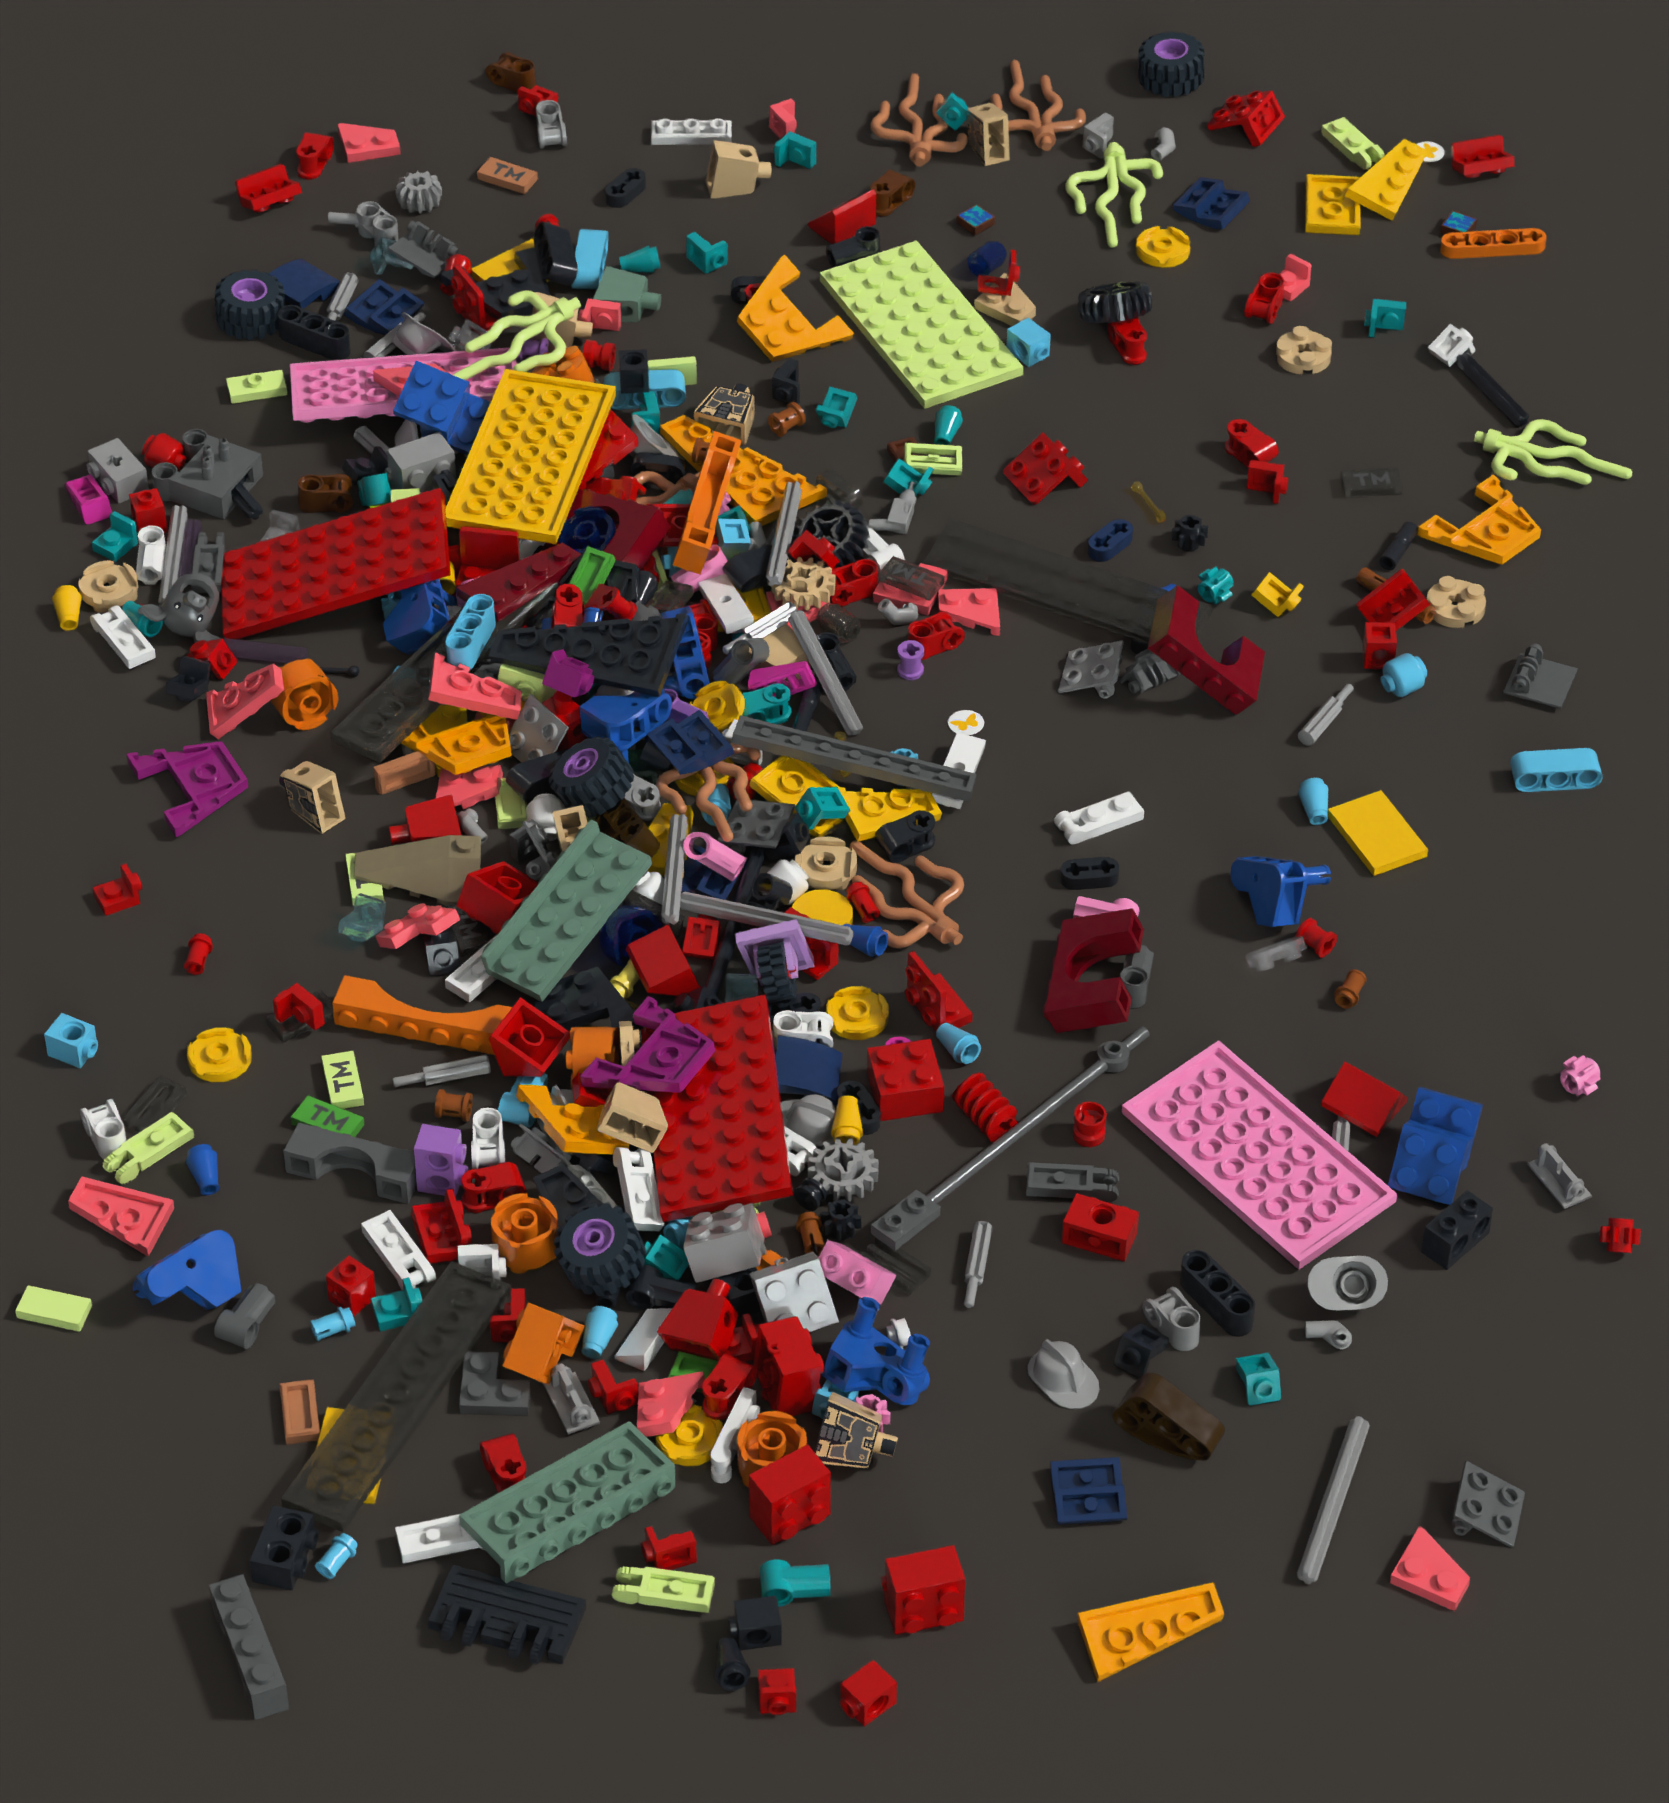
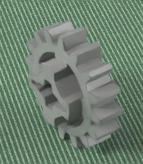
M835 1138L834 1145H830L825 1141L823 1142V1150L815 1148L813 1150V1157L808 1158V1178H813L822 1184L827 1192V1196L832 1194L834 1201L839 1200L840 1196H845V1199L851 1202L852 1195L854 1194L859 1198H863L864 1189L872 1192L873 1182H878L879 1161L874 1158L873 1149L865 1151V1143L863 1142L857 1146L853 1145L852 1138H849L846 1143H841L839 1138Z

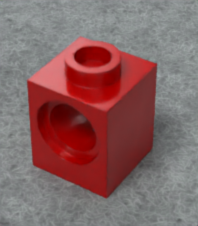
M154 488L129 494L132 520L136 523L137 534L142 528L151 525L160 527L166 533L165 508L158 489Z
M1365 622L1362 648L1364 669H1383L1384 664L1396 656L1397 637L1395 623Z
M350 1255L326 1274L328 1300L337 1307H342L343 1309L349 1307L353 1317L371 1302V1298L376 1297L374 1272Z
M874 1660L841 1683L840 1705L843 1711L850 1718L855 1717L864 1727L897 1703V1682Z

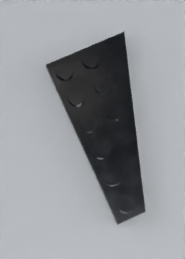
M687 613L676 614V618L661 619L660 616L648 617V620L642 621L618 619L582 623V626L566 627V624L554 625L552 629L536 630L535 627L498 630L489 653V658L491 662L504 663L546 673L552 652L564 649L567 657H572L589 664L588 668L593 670V683L660 697L689 619Z

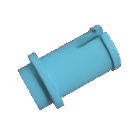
M338 1307L337 1312L311 1320L310 1325L315 1339L320 1341L325 1337L344 1330L346 1333L350 1332V1328L355 1327V1321L349 1307L345 1309Z
M345 1533L333 1537L331 1540L332 1546L321 1560L315 1564L317 1571L328 1579L334 1578L346 1560L353 1558L356 1554L355 1549L358 1546L356 1541Z

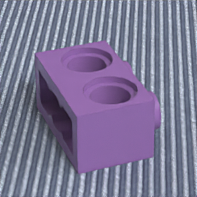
M422 1124L414 1146L418 1192L445 1196L447 1189H453L456 1197L459 1186L462 1185L461 1178L468 1171V1166L463 1165L466 1156V1144H462L461 1130Z

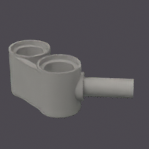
M368 201L359 204L356 213L329 212L328 214L329 223L355 224L361 236L374 238L375 247L380 251H388L387 249L399 240L397 219L376 202Z

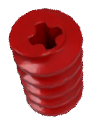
M978 1072L969 1076L954 1090L952 1095L953 1101L964 1111L967 1117L971 1118L972 1122L979 1127L981 1132L986 1134L991 1142H995L1018 1123L1015 1119L1017 1116L1015 1106L1009 1105L1008 1099L1002 1097L999 1089L994 1088L993 1083L987 1080L984 1073Z

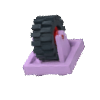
M797 919L735 933L736 944L753 981L760 980V985H764V992L769 1002L774 1003L796 998L797 985L795 982L796 978H798V971L815 967L813 954Z

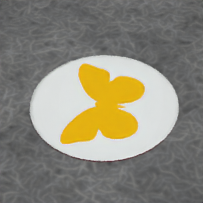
M1433 142L1417 144L1428 151L1423 160L1425 162H1435L1444 156V149L1439 144Z
M961 710L949 717L948 725L955 733L974 735L982 730L984 720L977 712Z

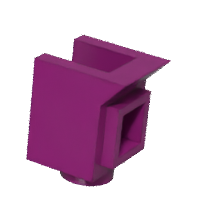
M564 649L552 652L542 684L572 697H577L591 689L594 682L593 670L588 668L589 664L572 657H567Z

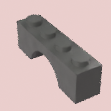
M298 1123L284 1149L287 1173L317 1180L325 1173L335 1169H358L367 1173L375 1181L377 1196L409 1204L417 1188L414 1152L408 1149H399L377 1141L372 1142L353 1137L349 1134H341L303 1123Z
M238 1575L210 1584L212 1610L222 1636H226L232 1649L244 1694L254 1720L288 1710L289 1703L286 1683L244 1575Z

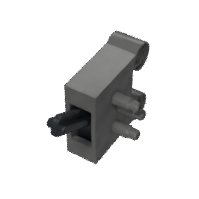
M202 429L188 430L182 436L187 465L180 472L177 471V467L174 464L167 462L159 463L152 469L153 488L158 489L162 501H173L223 520L237 505L248 518L253 520L259 519V515L263 513V508L249 493L263 476L261 454L229 443L225 438L218 439L212 437Z

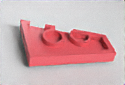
M435 652L431 671L429 701L518 720L522 691L491 677H484L482 679L469 673V667L461 663L458 667L444 661L445 656Z
M271 664L248 674L243 682L237 684L232 681L225 684L224 690L216 692L214 689L206 692L210 734L220 739L226 733L233 731L247 717L254 715L259 708L271 699L276 698L284 690L282 669L275 664Z
M86 1177L80 1178L68 1200L70 1210L149 1257L174 1210V1201L172 1199Z

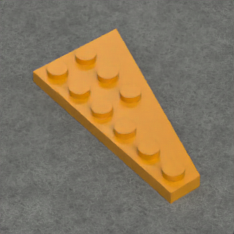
M685 415L660 425V434L700 472L703 462H692L693 446L698 437L703 438L704 442L710 443L713 435L711 428ZM748 447L744 450L739 448L726 488V492L731 498L729 503L734 508L740 505L749 523L760 522L761 526L779 518L784 490L788 482L794 483L798 481L801 484L802 493L798 509L827 497L826 487L820 484L814 486L806 482V477L799 473L796 475L788 473L782 469L781 464Z

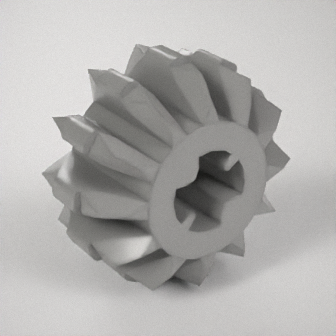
M417 170L414 174L407 172L406 177L399 178L396 189V198H398L401 209H408L409 213L419 211L421 214L425 210L431 212L432 207L439 206L442 195V187L437 176L430 175L428 171L419 173Z

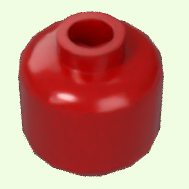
M160 433L156 436L151 435L144 444L141 453L144 456V463L152 469L159 463L167 462L174 464L179 472L186 462V457L183 455V444L165 433Z

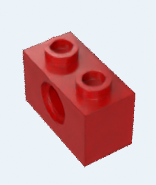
M1076 1193L1063 1221L1062 1243L1125 1262L1138 1233L1139 1212L1125 1206H1118L1094 1197Z

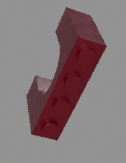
M578 489L557 544L564 543L578 552L593 532L607 525L619 524L615 535L603 552L614 555L618 561L636 564L639 571H641L670 528V525L663 517V511L655 505L646 506L638 504L631 499L626 501L618 499L611 494L602 495L590 489ZM545 543L544 546L540 545L539 547L543 551L557 544Z
M1177 585L1157 600L1148 649L1237 715L1257 701L1265 651L1243 635L1223 650L1221 663L1214 660L1204 650L1196 634L1195 623L1199 601Z
M1133 908L1062 921L1060 934L1057 935L1058 947L1056 956L1052 959L1053 972L1051 979L1048 981L1049 992L1047 1002L1043 1005L1044 1017L1047 1021H1050L1056 1033L1128 1022L1132 998L1121 977L1092 982L1078 981L1087 968L1102 959L1140 952L1144 928Z

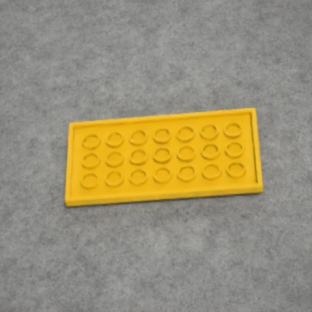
M505 369L446 506L447 527L460 529V527L513 531L518 533L520 539L557 544L616 396V386Z

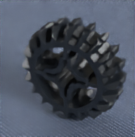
M1139 281L1111 282L1110 284L1093 286L1082 291L1078 296L1077 306L1080 318L1083 321L1097 322L1099 324L1111 323L1144 316L1151 311L1153 298L1150 286L1146 283Z
M827 500L823 507L816 504V510L813 512L806 510L807 517L805 519H798L800 526L795 527L793 530L795 536L792 537V543L806 530L818 540L823 536L835 547L832 553L840 560L834 568L854 563L856 557H863L861 549L868 547L867 539L870 538L868 523L862 513L848 502L843 504L837 500L832 504ZM814 554L811 556L813 563L817 564L821 561Z

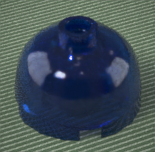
M592 506L573 511L575 515L570 517L568 521L567 519L558 539L559 544L564 543L581 554L585 552L587 546L604 551L617 531L611 516L606 514L602 508Z
M625 905L618 907L600 929L599 940L603 952L613 963L625 968L630 960L626 951L627 945L662 928L661 920L651 911L640 906Z

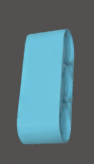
M580 229L575 251L578 272L574 283L571 285L572 288L597 290L604 273L608 252V231Z
M674 369L648 370L649 391L655 392L659 408L677 407L685 402L686 388L682 372ZM612 372L605 376L603 384L616 386V396L611 409H639V404H643V393L621 394L619 372Z
M477 594L467 600L445 641L447 662L458 667L461 663L471 670L477 662L496 626L494 601L489 595Z
M1590 748L1523 751L1515 754L1510 760L1515 786L1522 792L1589 789L1598 786L1603 779L1597 753Z

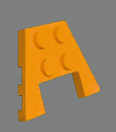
M785 255L779 259L737 319V323L771 362L803 354L806 350L812 348L828 347L833 342L849 341L854 334L838 315L818 329H815L781 290L798 279L800 271Z
M1492 475L1477 485L1475 495L1490 504V508L1460 529L1438 515H1434L1419 526L1418 536L1502 565L1538 540L1541 528L1523 507L1518 508L1512 501V494L1508 490H1503L1499 485L1500 480L1495 475Z
M479 712L483 718L433 735H429L418 720L392 728L393 737L396 741L415 752H422L426 755L427 759L455 775L467 773L472 769L496 763L512 756L506 717Z
M518 1084L517 1099L520 1102L526 1101L529 1105L528 1112L534 1118H540L545 1123L543 1129L563 1152L613 1155L616 1147L629 1149V1143L597 1131L603 1105L597 1107H582L574 1103H569L565 1106L553 1105L547 1086Z

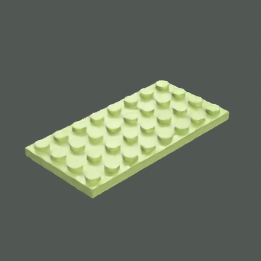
M917 240L820 272V282L924 409L1023 375L1022 364Z

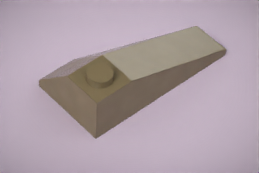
M447 835L355 853L354 879L382 885V888L386 889L398 887L410 891V895L420 898L422 894L437 898V903L456 906L467 874L480 869L481 836Z

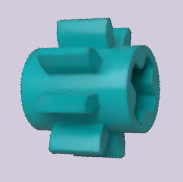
M1214 566L1212 569H1206L1198 576L1202 581L1198 584V592L1205 601L1214 602L1216 605L1220 601H1226L1233 595L1229 590L1234 586L1233 578L1225 569H1218L1217 566Z

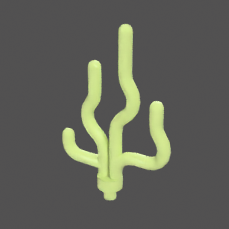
M1111 142L1104 150L1105 165L1098 170L1082 171L1071 175L1066 180L1065 189L1067 194L1074 200L1076 212L1084 214L1086 211L1085 198L1076 185L1082 182L1103 180L1107 177L1108 190L1096 200L1095 210L1097 215L1104 220L1107 244L1110 248H1114L1118 244L1116 224L1113 214L1106 208V205L1118 194V178L1124 185L1135 191L1130 199V213L1132 222L1139 224L1142 221L1140 204L1145 198L1146 189L1142 182L1130 176L1127 171L1149 169L1152 170V175L1155 179H1161L1163 170L1161 164L1154 159L1126 160L1124 149L1118 143Z
M520 291L511 295L508 298L510 306L530 302L538 312L530 316L510 315L500 318L492 325L488 332L465 344V351L473 353L490 344L508 327L527 328L515 335L510 349L506 353L482 358L453 375L467 380L488 368L507 365L518 357L524 342L542 332L545 333L549 342L555 347L554 351L527 358L516 364L513 370L527 372L535 367L548 366L558 362L566 352V345L555 331V328L559 323L574 317V310L581 307L577 297H574L568 301L565 297H562L548 306L539 295L532 291Z
M1538 419L1531 421L1518 436L1502 435L1500 431L1489 429L1487 433L1477 431L1475 434L1474 442L1483 444L1484 451L1497 452L1492 460V470L1497 476L1507 480H1515L1517 478V472L1514 469L1503 466L1507 456L1521 460L1528 470L1538 476L1547 478L1559 477L1583 485H1588L1591 482L1589 474L1562 466H1545L1539 464L1533 456L1542 459L1571 457L1594 470L1623 479L1632 477L1631 469L1592 457L1578 447L1568 445L1545 448L1528 443L1536 431H1547L1566 443L1580 447L1586 444L1584 436L1569 432L1550 420Z

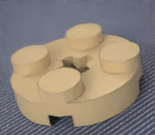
M1296 326L1292 332L1284 334L1277 341V362L1283 369L1295 374H1303V370H1312V374L1321 372L1330 364L1332 341L1319 333L1309 331L1305 326Z
M110 560L94 563L83 571V577L81 580L79 578L78 581L79 593L83 601L93 606V609L99 613L107 612L109 608L115 605L123 606L126 602L135 601L138 597L137 574L130 565L123 563V567L114 565V561Z
M1451 576L1441 577L1439 583L1432 586L1427 594L1428 602L1436 608V614L1433 619L1441 625L1452 628H1462L1465 623L1473 621V624L1478 623L1485 613L1486 598L1484 596V587L1479 584L1455 579ZM1452 602H1459L1457 605L1452 604Z
M814 838L810 840V845L804 847L801 854L795 855V862L809 876L806 880L809 885L808 889H847L857 872L856 852L853 848L851 851L846 847L845 841L839 838ZM824 861H830V865L822 864Z

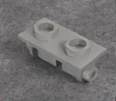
M522 1123L519 1125L525 1133L521 1137H515L511 1147L516 1155L530 1165L538 1157H541L534 1165L537 1171L542 1174L560 1164H564L566 1167L572 1165L569 1162L572 1156L568 1152H563L558 1145L553 1148L547 1144L549 1138L538 1128L534 1127L532 1130H529Z
M1545 1143L1538 1148V1159L1528 1162V1166L1563 1209L1592 1198L1590 1192L1585 1188L1583 1180L1576 1177L1557 1154V1149L1553 1145L1549 1146Z
M564 1364L554 1366L550 1384L543 1383L567 1433L571 1434L600 1424L576 1373L572 1372Z

